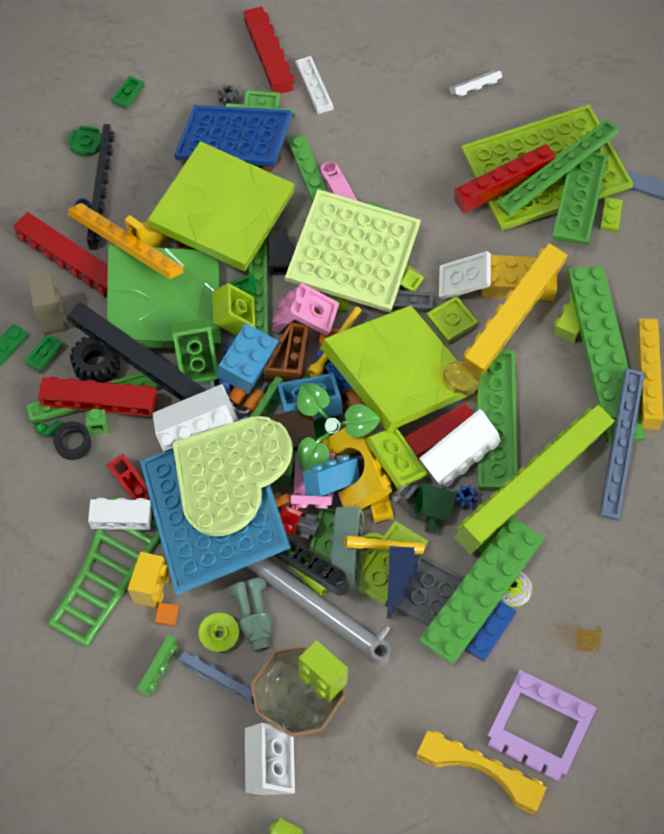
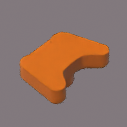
M279 492L274 494L277 507L291 501V496L288 493L282 496Z

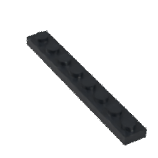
M111 124L103 125L91 209L100 215L105 212V203L103 201L107 198V188L105 187L106 184H109L108 170H111L110 156H113L112 142H115V132L112 131ZM88 228L86 240L89 250H97V243H100L101 236Z

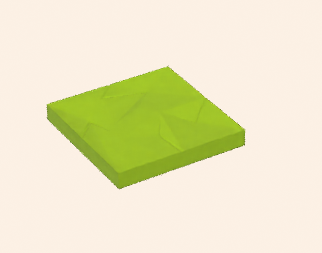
M200 141L148 218V227L245 272L295 191V184Z
M411 305L327 337L321 345L322 351L366 406L381 418L380 423L387 432L474 394L478 387L474 379L447 347L443 345L442 341Z

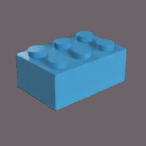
M245 323L218 365L216 376L249 394L262 374L263 368L271 359V355L276 350L279 341Z
M334 373L277 384L283 413L300 411L297 406L300 386L303 383H313L325 389L329 395L330 403L322 410L329 417L343 414L341 396ZM320 412L312 416L313 420L324 418Z

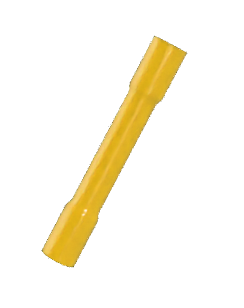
M346 535L344 538L345 548L390 550V546L415 547L414 554L424 553L423 542L370 539Z

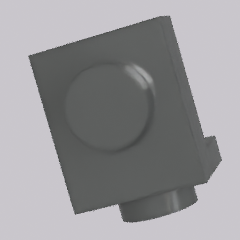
M416 484L410 488L406 486L399 493L401 497L397 501L412 518H415L414 491L418 488Z

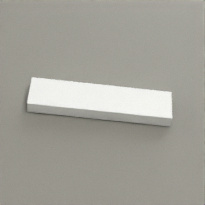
M309 56L295 60L296 67L317 114L333 110V104L312 57Z

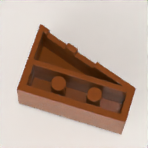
M299 323L289 324L279 341L278 347L273 351L271 359L263 368L264 380L273 381L276 376L283 378L284 382L303 378L310 336L309 326Z

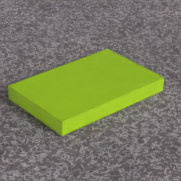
M397 428L388 432L384 430L369 436L365 440L397 489L415 482L428 474Z

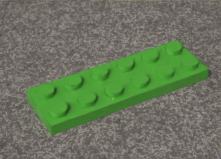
M593 152L567 172L552 239L588 246L608 154Z

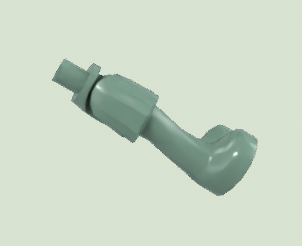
M262 578L247 581L255 610L253 615L249 607L245 583L239 582L228 588L229 595L238 601L242 615L239 625L249 643L253 645L254 652L270 648L268 640L271 634V615L265 613L261 591L266 587L265 579Z

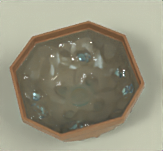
M304 645L274 651L251 683L256 715L269 723L273 728L291 737L322 732L346 697L343 688L329 702L325 698L321 699L310 684L306 685L300 680L298 676L299 657L308 649Z

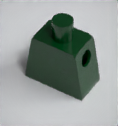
M422 483L414 491L415 518L426 522L425 532L435 534L437 533V526H442L449 521L457 493Z

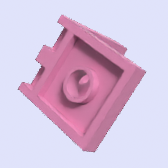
M300 283L293 291L290 290L284 299H280L277 308H279L278 313L275 314L272 323H274L272 331L278 334L296 319L327 336L331 332L339 303ZM314 307L319 309L320 315L314 311Z
M295 452L294 492L291 495V503L295 504V507L302 508L307 507L309 504H316L315 508H327L333 502V492L323 496L306 495L303 471L297 460V452ZM329 453L328 460H335V454Z

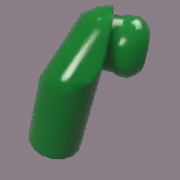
M59 419L50 426L37 422L34 425V429L38 435L53 436L57 428L63 423Z

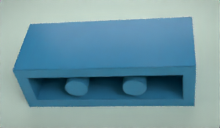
M349 455L337 456L336 460H326L322 465L310 466L311 469L303 471L306 495L310 496L326 495L354 484L360 479L357 458H349Z

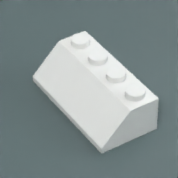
M223 384L153 413L155 434L163 452L173 448V442L234 423L238 420Z
M479 409L419 459L427 471L428 477L439 488L443 489L450 486L459 475L465 474L475 462L481 461L487 452L494 450L499 445L501 440L497 430L484 412Z

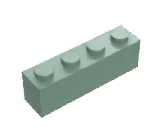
M359 506L336 507V513L332 518L334 533L331 534V544L333 546L332 552L329 553V562L345 572L351 585L350 589H358L361 549L345 548L344 538L346 535L363 537L364 513Z

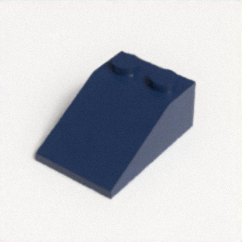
M390 546L387 619L393 617L413 582V574L418 573V555H414L415 547Z

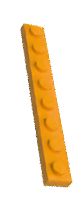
M80 203L68 209L70 217L169 280L183 273V266L86 205Z

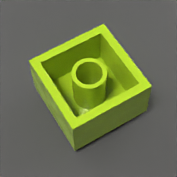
M229 283L212 292L213 324L235 335L239 334L245 323L256 328L253 296Z
M316 640L299 657L298 676L304 684H310L321 699L325 698L330 702L347 685L348 667Z

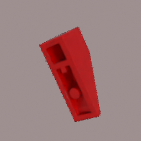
M120 454L105 465L131 500L138 498L150 500L145 482L124 454Z

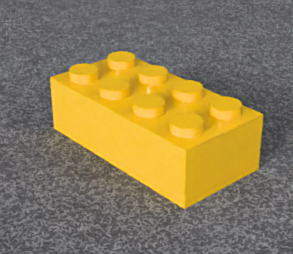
M491 255V284L489 287L481 289V297L506 299L511 289L515 290L517 287L516 283L520 276H525L528 272L526 270L532 261L535 262L538 257ZM557 275L539 300L555 301Z

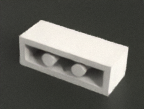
M106 498L90 499L88 522L91 529L151 530L153 508L150 500L144 498L127 500L125 498H117L116 500H108Z

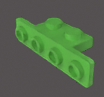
M246 90L244 105L226 103V107L291 110L292 116H295L293 109L279 108L280 93Z

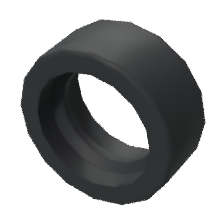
M70 421L62 424L57 428L53 436L56 451L67 460L80 459L91 448L92 441L89 431L79 422ZM78 432L83 435L84 440L79 447L75 449L63 448L61 440L67 434Z

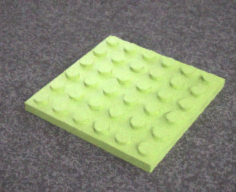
M318 189L286 273L285 281L297 285L303 283L314 290L391 313L421 220Z

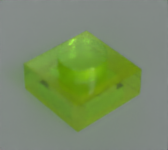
M331 295V299L339 303L337 312L349 313L350 300Z

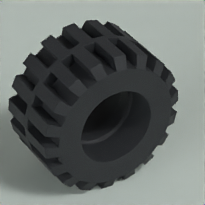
M90 337L81 338V342L77 341L75 343L76 347H72V353H70L71 364L76 377L80 381L93 380L100 383L112 381V376L116 377L117 371L120 370L119 357ZM92 357H104L98 364H87V361Z

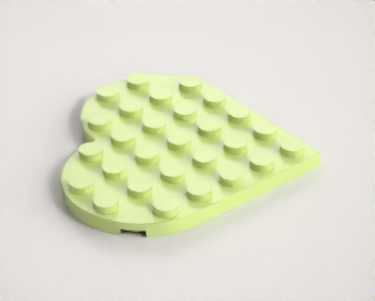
M255 416L173 442L185 517L197 531L208 536L229 535L246 526L260 507L262 498L261 488L277 480L285 472L291 461L293 445L285 427L279 422L270 420L269 417Z

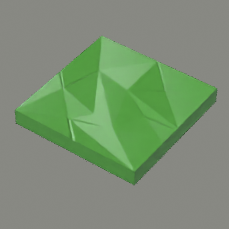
M108 245L107 321L145 347L175 349L171 324L209 318L214 350L220 349V327L213 324L212 292L219 288L218 259L199 250L154 248L184 267L182 274L169 280L116 245Z

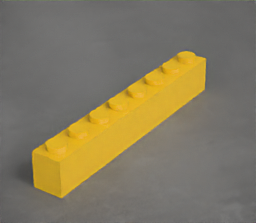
M550 243L546 248L542 247L537 254L538 259L529 264L526 270L528 272L525 276H520L515 290L511 289L506 296V302L504 304L501 303L497 307L495 317L493 319L489 318L485 324L486 329L483 333L479 332L475 337V344L472 347L469 346L464 352L465 365L480 375H484L564 266L568 256L566 253Z

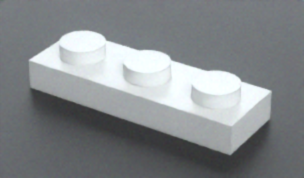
M493 70L449 87L451 94L457 95V97L464 96L471 89L476 91L481 89L484 84L491 85L497 83V79L502 78L501 71Z

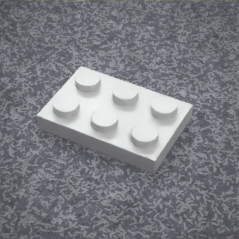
M488 251L440 265L439 298L442 300L483 289L491 284V254Z

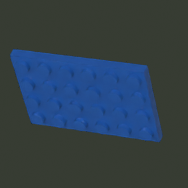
M194 105L174 154L175 159L187 161L201 141L246 163L260 166H275L292 118V111Z

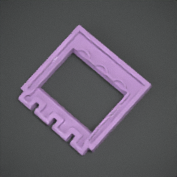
M519 670L487 738L491 739L488 747L502 753L505 746L508 748L506 756L520 763L523 757L528 758L525 763L526 766L538 772H541L544 766L547 768L544 775L559 781L561 775L566 776L597 707ZM520 693L578 721L561 758L504 730Z

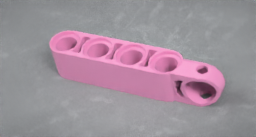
M326 162L322 164L320 172L328 192L357 201L337 163Z

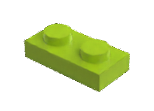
M605 197L600 230L618 233L623 200Z

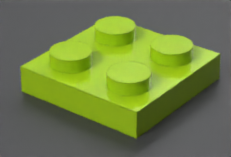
M458 296L436 307L426 315L427 319L447 343L478 326L477 319Z

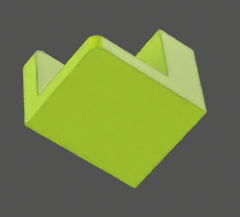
M407 264L400 285L410 291H416L424 277L418 270Z

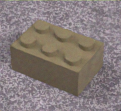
M50 271L28 275L33 307L44 336L66 331L65 324L68 323L64 312L65 305L56 277L52 278Z

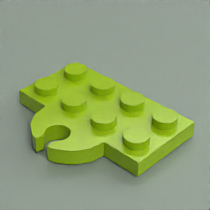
M394 521L385 535L378 533L363 535L364 538L423 542L424 549L429 542L397 521ZM369 549L368 551H361V569L357 590L385 607L388 600L390 550Z

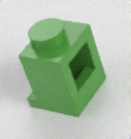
M92 409L85 412L86 427L90 436L109 433L108 416L105 410ZM93 426H103L100 428H93Z

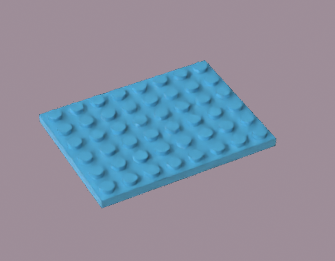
M173 448L140 461L174 591L177 595L291 548L270 484L261 488L262 498L260 507L246 526L229 535L208 536L197 531L185 517Z

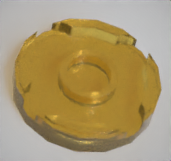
M455 361L445 367L443 382L454 393L458 394L460 392L464 393L463 395H470L478 389L480 376L471 365Z

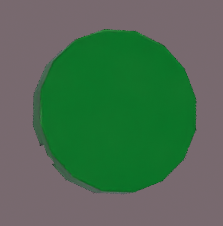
M81 126L79 127L80 129L73 130L69 135L68 143L75 155L88 157L100 151L102 135L97 128Z

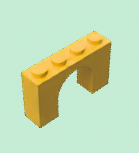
M346 427L320 442L328 447L329 453L335 454V460L337 456L350 455L355 452H360L364 458L365 466L360 479L338 493L343 507L359 506L362 510L393 492L390 486V478L386 475L383 466L365 441L371 436L372 432L362 437H352L347 434Z

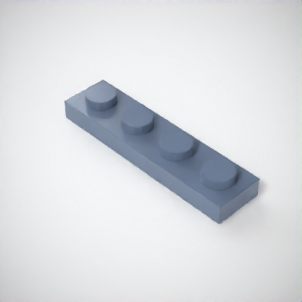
M182 653L179 658L182 666L246 702L253 704L251 685L237 682L236 678L229 673L224 675L218 671L219 669L215 665L201 662V658L193 653Z

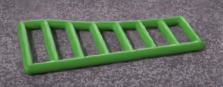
M113 496L111 500H116L119 497ZM152 516L151 525L157 527L156 519ZM96 529L80 572L62 602L48 620L50 627L83 646L90 644L128 588L140 554L103 533L104 529ZM122 530L146 543L147 546L143 552L149 554L152 553L161 539L158 530L153 537L139 530ZM100 541L135 559L136 562L129 570L97 552ZM95 559L125 576L121 584L117 586L90 571L93 560ZM85 577L114 593L108 603L80 588ZM75 595L102 609L96 620L69 605ZM64 612L91 626L85 636L58 622Z

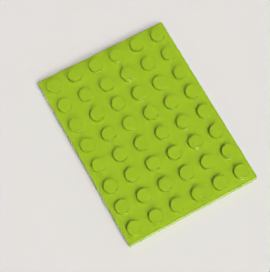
M589 104L462 145L461 151L474 177L477 178L544 144H547L557 157L598 126L600 122ZM609 140L595 151L608 154L599 199L633 188L634 184ZM567 173L510 217L498 207L497 202L514 189L488 201L487 204L500 230L504 231L558 213Z

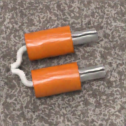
M263 382L259 389H254L242 406L244 411L238 412L251 415L259 405L260 399L264 397V392L269 384ZM235 386L228 397L233 409L236 410L235 407L239 406L247 393Z

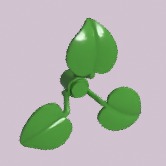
M303 383L300 386L297 397V406L300 412L307 416H314L320 412L327 420L325 423L327 433L319 437L317 441L311 437H306L300 442L297 449V460L302 471L311 469L310 466L322 465L324 461L329 459V449L325 444L320 443L321 440L330 437L331 434H335L343 429L345 425L348 435L352 437L365 436L376 428L381 418L370 408L362 404H354L347 409L345 413L346 421L341 422L338 419L330 418L322 410L330 403L329 395L325 389L313 383Z

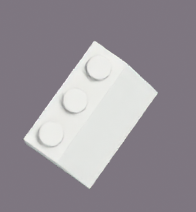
M259 723L245 728L246 793L257 795L295 793L294 737L282 733L266 723Z

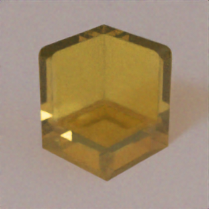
M597 626L595 631L578 629L575 651L596 654L600 646L601 626Z

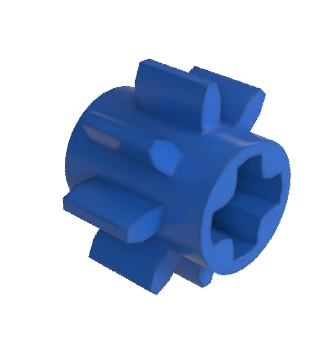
M460 485V491H455L457 493L455 504H459L462 510L468 507L472 509L473 503H478V498L475 497L478 490H473L471 485Z

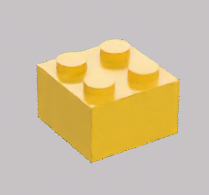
M140 551L128 586L133 603L157 608L158 602H162L164 584H168L170 579V572L164 557Z

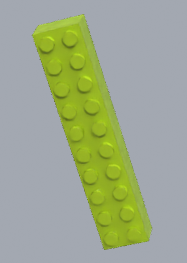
M599 404L593 409L589 407L579 419L574 420L569 425V428L563 430L540 454H536L513 478L508 479L502 485L503 487L496 490L485 503L483 502L475 509L471 516L468 515L456 528L458 531L454 536L456 541L471 555L503 526L510 517L514 516L602 436L615 421Z

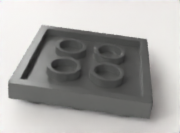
M419 554L418 573L413 574V582L397 610L429 626L465 577Z

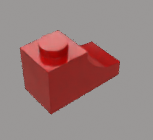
M290 504L289 507L283 505L280 516L285 531L297 536V523L301 516L304 517L305 513L300 512L301 507H295L293 504Z

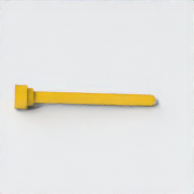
M360 307L354 308L338 333L348 330L361 312ZM325 353L322 354L317 363L311 364L307 369V374L310 377L323 374V366L329 359Z

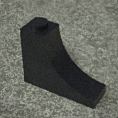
M276 228L271 229L269 232L270 276L286 275L296 248L288 237L287 229Z

